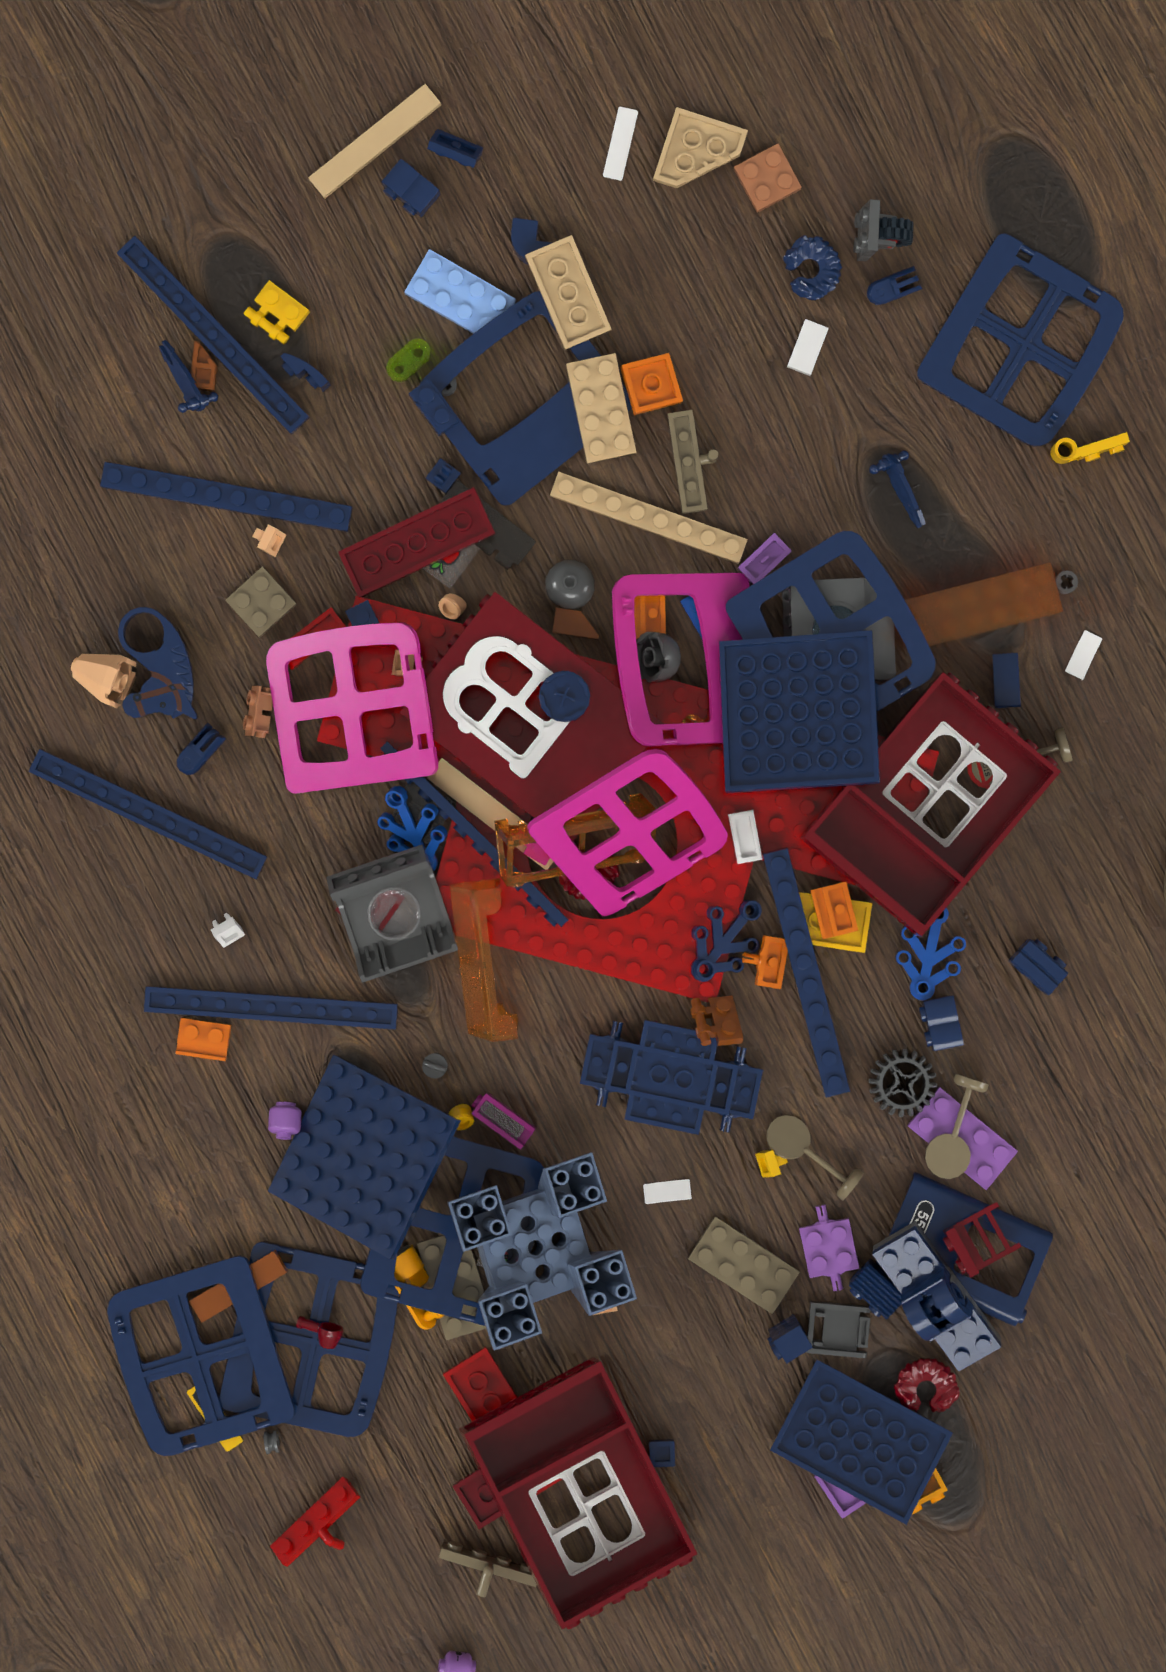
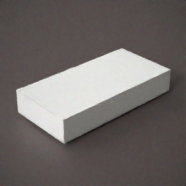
M805 319L787 368L810 376L829 328Z
M753 810L728 814L737 864L762 860Z

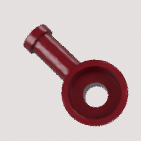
M299 1316L296 1327L299 1329L303 1328L318 1333L319 1344L326 1349H334L343 1334V1327L332 1322L318 1323L306 1319L304 1316Z

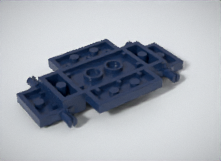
M644 1020L640 1044L628 1042L620 1038L622 1022H619L616 1031L617 1021H613L610 1035L599 1036L590 1034L580 1084L592 1086L599 1090L597 1106L601 1105L603 1096L602 1107H606L609 1092L628 1094L629 1098L624 1120L697 1135L700 1132L704 1110L722 1115L719 1130L723 1132L727 1122L725 1132L730 1133L732 1118L744 1117L753 1119L763 1069L750 1067L744 1063L747 1048L742 1047L741 1051V1047L736 1046L734 1061L715 1060L717 1049L715 1037L710 1038V1045L702 1046L695 1030Z

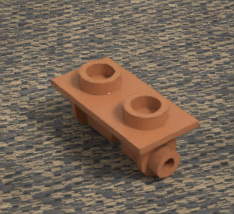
M252 686V689L249 690L247 694L249 710L248 715H245L243 720L245 736H254L256 732L255 737L265 738L266 734H269L271 716L262 715V711H272L273 702L270 688L263 687L261 692L262 686Z

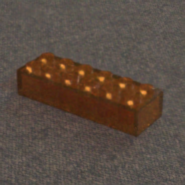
M1051 562L905 600L929 647L1050 617L1063 612Z

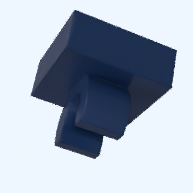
M440 458L427 475L426 480L447 494L461 473Z

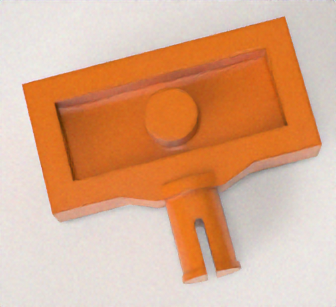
M763 935L758 955L743 953L742 956L752 959L742 958V963L756 964L757 973L754 985L781 989L788 952L785 939Z

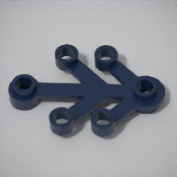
M753 900L742 902L739 908L740 914L724 934L722 927L723 909L718 906L708 908L707 917L711 920L713 948L708 954L706 939L709 934L708 929L697 925L691 931L693 939L696 940L697 958L691 965V974L696 980L706 982L712 979L714 974L718 972L732 971L738 973L743 970L744 963H742L741 958L731 957L727 962L716 961L721 954L744 951L755 953L759 949V942L755 938L747 937L743 941L732 942L748 920L754 921L760 917L762 908L758 902ZM750 905L751 912L746 914V907ZM717 909L718 916L713 918L712 912ZM702 929L703 935L698 938L697 931ZM753 941L754 946L749 950L748 943ZM737 960L738 967L733 969L732 964ZM704 964L705 971L700 973L699 968Z

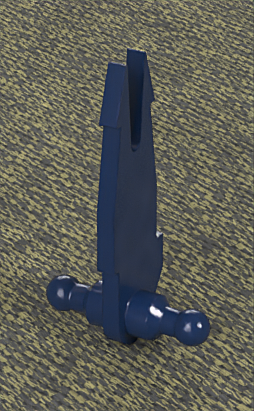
M166 340L162 341L163 345L159 346L164 362L166 361L186 403L178 405V410L181 413H185L187 410L199 412L204 410L209 405V402H216L218 394L215 392H211L209 395L201 394L190 372L175 353V349Z
M901 451L899 454H885L878 461V464L870 466L869 472L871 474H877L881 470L887 472L898 498L908 512L909 518L918 529L926 523L900 461L909 458V453Z

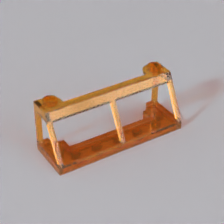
M641 793L629 795V804L623 801L637 818H642L656 810ZM604 810L576 815L563 825L569 836L580 834L579 850L581 853L585 852L586 833L618 827ZM507 819L494 821L500 877L506 886L520 887L527 882L565 875L559 867L527 874L523 872L513 873L514 847L536 843V841L527 829L528 824L526 825L523 821H517L518 826L509 825ZM654 829L651 832V836L654 840L656 837V829ZM503 841L505 842V844H506L507 847H508V848H507V870H506V867H505ZM637 849L627 851L624 855L606 858L594 867L599 869L629 862L643 863L645 858Z
M497 878L450 884L468 1034L492 1042L518 1039L517 1014L508 1013L504 1009L503 1003L497 1004L486 915L496 913L501 906V880Z

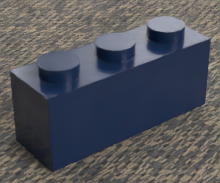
M794 1314L768 1329L770 1337L767 1339L772 1351L778 1360L783 1358L786 1364L813 1348L807 1334Z

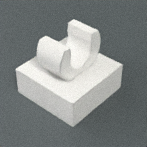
M227 913L224 914L226 921L219 924L214 920L212 922L214 928L211 929L213 936L223 948L245 935L242 927Z

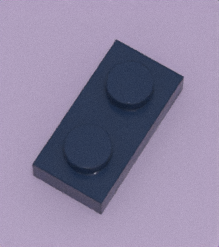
M439 129L433 134L427 148L439 156L448 157L458 161L461 165L473 168L483 151V147Z

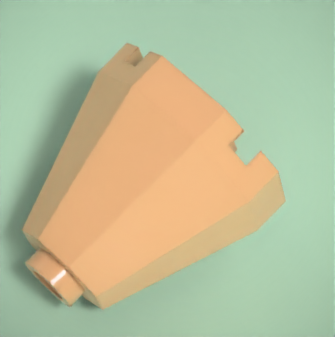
M81 654L72 662V677L100 702L118 708L120 704L117 702L124 700L130 694L136 679V672L132 671V666L136 667V662L122 655Z

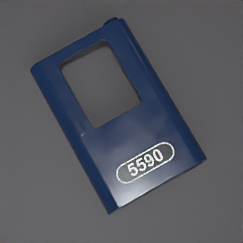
M914 1171L911 1184L889 1236L916 1221L983 1313L1012 1326H1016L1017 1323L1021 1324L1027 1313V1310L1024 1308L1052 1242L1053 1233L998 1208L993 1209L991 1213L1004 1237L1014 1243L1019 1242L1021 1246L1033 1251L1034 1256L1016 1297L1009 1296L954 1270L957 1256L954 1250L949 1252L942 1239L946 1237L943 1230L989 1206V1204ZM986 1214L977 1218L983 1229L996 1234ZM972 1221L964 1225L967 1233L969 1228L974 1225Z

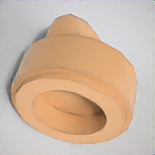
M446 594L439 601L441 613L449 619H457L467 608L465 600L456 594Z

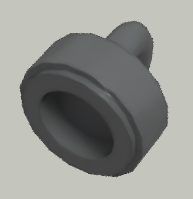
M439 1053L429 1054L425 1057L422 1064L423 1072L428 1077L435 1079L443 1076L448 1067L447 1060Z

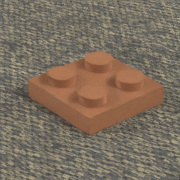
M779 144L734 166V171L757 213L800 191L802 188Z

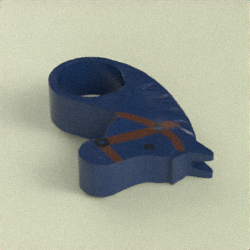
M140 607L129 611L119 624V641L122 647L145 666L152 675L143 684L139 693H132L125 697L122 703L125 713L134 718H141L149 714L161 712L165 715H171L173 719L182 714L197 719V713L192 706L194 696L193 672L190 657L180 633L166 617L152 608ZM148 613L155 615L161 621L164 628L163 645L157 651L153 650L147 653L135 651L130 647L126 639V627L129 621L139 614Z

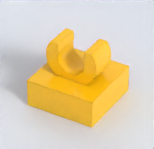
M763 1150L755 1153L763 1178L780 1175L779 1166L788 1163L787 1159L776 1155L774 1150Z

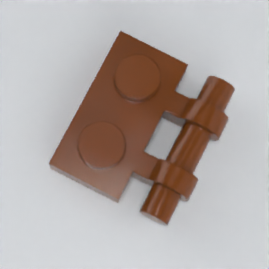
M733 995L708 998L707 1007L702 1005L700 998L691 1000L692 1008L690 1011L692 1018L696 1021L697 1027L695 1031L697 1037L700 1038L702 1046L710 1045V1038L714 1037L716 1038L717 1046L741 1044L743 1042V1034ZM707 1018H711L712 1026L706 1023Z

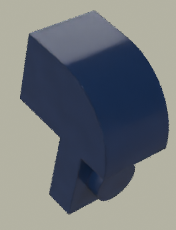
M513 218L511 230L512 247L516 256L522 262L528 264L525 258L526 254L552 244V242L537 241V220Z

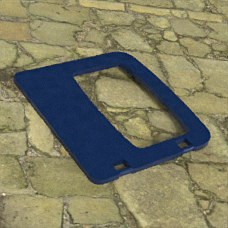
M540 291L526 296L480 328L443 359L420 384L430 378L442 395V390L471 362L504 336L537 315L544 316L556 331ZM589 340L569 348L578 361L601 356ZM570 382L534 413L486 445H480L460 420L445 432V435L486 485L488 490L504 506L513 504L583 448ZM622 383L627 410L629 412L632 409L626 387ZM490 468L500 479L494 485L484 474Z

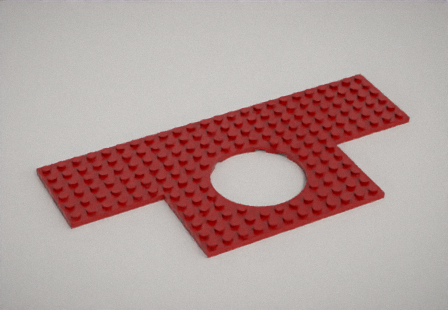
M355 597L353 607L368 600L379 623L402 622L410 625L416 631L421 649L420 657L423 658L421 661L422 668H424V674L427 676L434 669L431 665L440 654L444 656L448 652L449 648L447 645L455 634L460 636L465 630L461 623L364 597ZM350 620L348 623V627L352 626ZM396 645L352 647L351 658L358 691L369 692L403 686V676L391 675L395 650H399ZM499 651L493 653L486 661L485 670L489 678L512 696H517L533 675L528 667L507 652ZM577 655L621 690L618 665ZM335 675L329 697L337 694L338 688ZM641 679L647 710L662 723H706L709 721V690L670 679L662 682H646V679ZM541 682L526 700L525 705L543 721H549L551 718L543 711L539 700L540 687L543 684ZM480 685L467 686L461 692L459 698L461 709L478 722L483 719L496 702V696ZM399 706L366 711L362 714L361 721L367 755L373 757L383 755L384 752L380 748L386 742H389L397 751L412 747L411 723L400 713L403 708ZM505 707L489 727L491 734L519 755L525 753L539 734L536 727L510 707ZM338 716L324 717L317 741L347 749L342 719ZM664 730L663 738H674L673 730ZM426 733L420 734L422 749H427ZM878 735V745L885 737ZM434 740L438 763L442 758L516 816L529 824L531 815ZM723 743L648 746L645 751L653 749L662 750L685 771L717 813L727 831L728 837L724 846L707 858L704 857L689 869L667 881L657 896L642 908L630 914L610 919L588 918L565 910L551 900L541 889L531 871L528 856L458 802L455 808L569 920L562 927L559 924L554 927L544 917L546 912L540 906L535 909L525 899L528 894L522 888L517 891L508 882L510 876L504 870L499 873L490 864L493 859L486 852L480 855L471 846L474 841L468 835L463 838L453 828L456 825L453 820L451 821L436 880L455 935L689 998H700L701 1001L708 1002V998L718 996L724 972L715 973L712 979L706 982L698 981L692 976L691 965L697 958L696 940L693 939L691 931L697 925L708 929L709 934L706 939L708 954L713 948L712 924L711 920L707 917V910L711 906H718L723 909L722 927L724 934L740 914L739 908L744 899L754 862L737 864L728 814L753 810L762 858L764 853L788 848L793 869L840 882L846 881L847 884L855 885L800 838L843 786L726 793ZM927 748L917 759V765L931 777H933L939 751ZM647 772L638 777L651 786L661 796L665 804L676 797V794L653 772ZM906 773L891 790V796L907 810L914 812L928 796L929 788L911 773ZM684 811L673 818L677 834V855L700 841L704 834L689 811ZM700 850L697 851L696 853H694L693 855L689 856L688 858L691 859L692 857H694V856H696L697 854L701 853V851H700ZM717 909L712 912L713 918L718 916ZM702 929L697 931L698 938L703 935ZM729 953L721 954L716 962H727ZM704 964L699 968L700 973L705 971Z

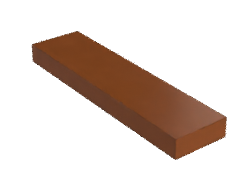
M276 1249L250 1264L258 1289L288 1272ZM216 1284L189 1301L201 1323L233 1305L223 1284Z

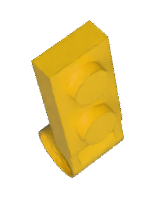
M1126 432L1078 448L1074 440L1062 438L1052 446L1051 457L1059 464L1082 459L1090 462L1101 458L1100 453L1109 451L1110 455L1123 451V446L1127 445L1130 440ZM1059 445H1065L1069 448L1070 454L1068 457H1063L1059 454Z

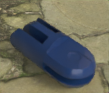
M915 266L871 283L867 289L869 301L875 305H882L922 290L921 285L911 287L902 292L899 290L903 286L918 281V275L899 282L895 280L898 277L916 271Z
M207 723L179 754L177 758L179 771L186 775H192L199 771L224 743L226 738L223 735L219 736L220 733L216 729H212V725Z

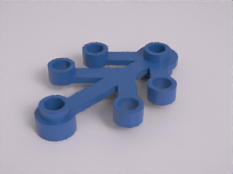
M394 786L387 792L385 801L391 808L398 810L405 827L394 822V817L390 813L385 812L381 814L377 820L378 826L383 830H389L394 833L388 839L387 847L394 852L410 849V847L404 845L403 839L412 843L413 847L423 844L434 871L438 865V860L435 856L439 844L445 840L448 832L443 826H435L430 834L431 841L427 848H425L422 839L430 822L438 815V808L434 804H426L421 811L422 817L416 827L406 803L408 799L407 791L401 786ZM427 810H430L433 815L429 814Z
M947 908L943 911L942 918L936 919L930 926L925 949L914 934L911 938L905 937L904 931L907 929L906 927H903L901 930L902 938L908 941L922 963L920 974L911 963V954L908 951L901 950L897 952L895 959L898 964L903 966L912 980L910 992L918 1000L931 998L935 992V985L949 976H957L961 971L958 962L949 961L944 969L930 976L932 966L955 951H962L966 947L965 939L956 936L951 939L949 944L936 951L941 924L949 916ZM956 939L962 941V947L959 949L954 947ZM901 953H906L908 956V960L904 963L899 960ZM950 964L957 966L955 973L949 972L948 967ZM921 983L927 985V990L924 993L918 990V986Z

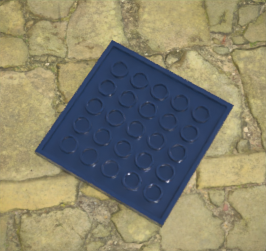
M872 630L719 641L726 793L880 783Z
M333 1055L301 1121L300 1132L294 1135L268 1192L381 1255L394 1260L461 1120L349 1061Z

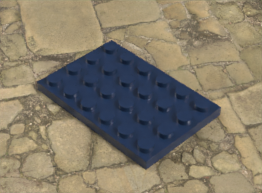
M816 1360L770 1451L907 1525L953 1432L827 1364Z

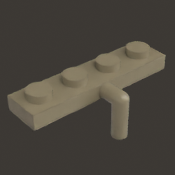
M693 410L668 413L682 514L706 511L708 508L701 465L715 463L718 458V451L712 449L708 454L699 455Z
M449 1541L448 1544H442L439 1554L440 1559L483 1571L476 1593L480 1597H486L493 1574L533 1587L537 1586L526 1563H521L520 1566L511 1563V1559L503 1556H497V1558L487 1556V1552L480 1549H473L472 1551L463 1549V1545L453 1541Z

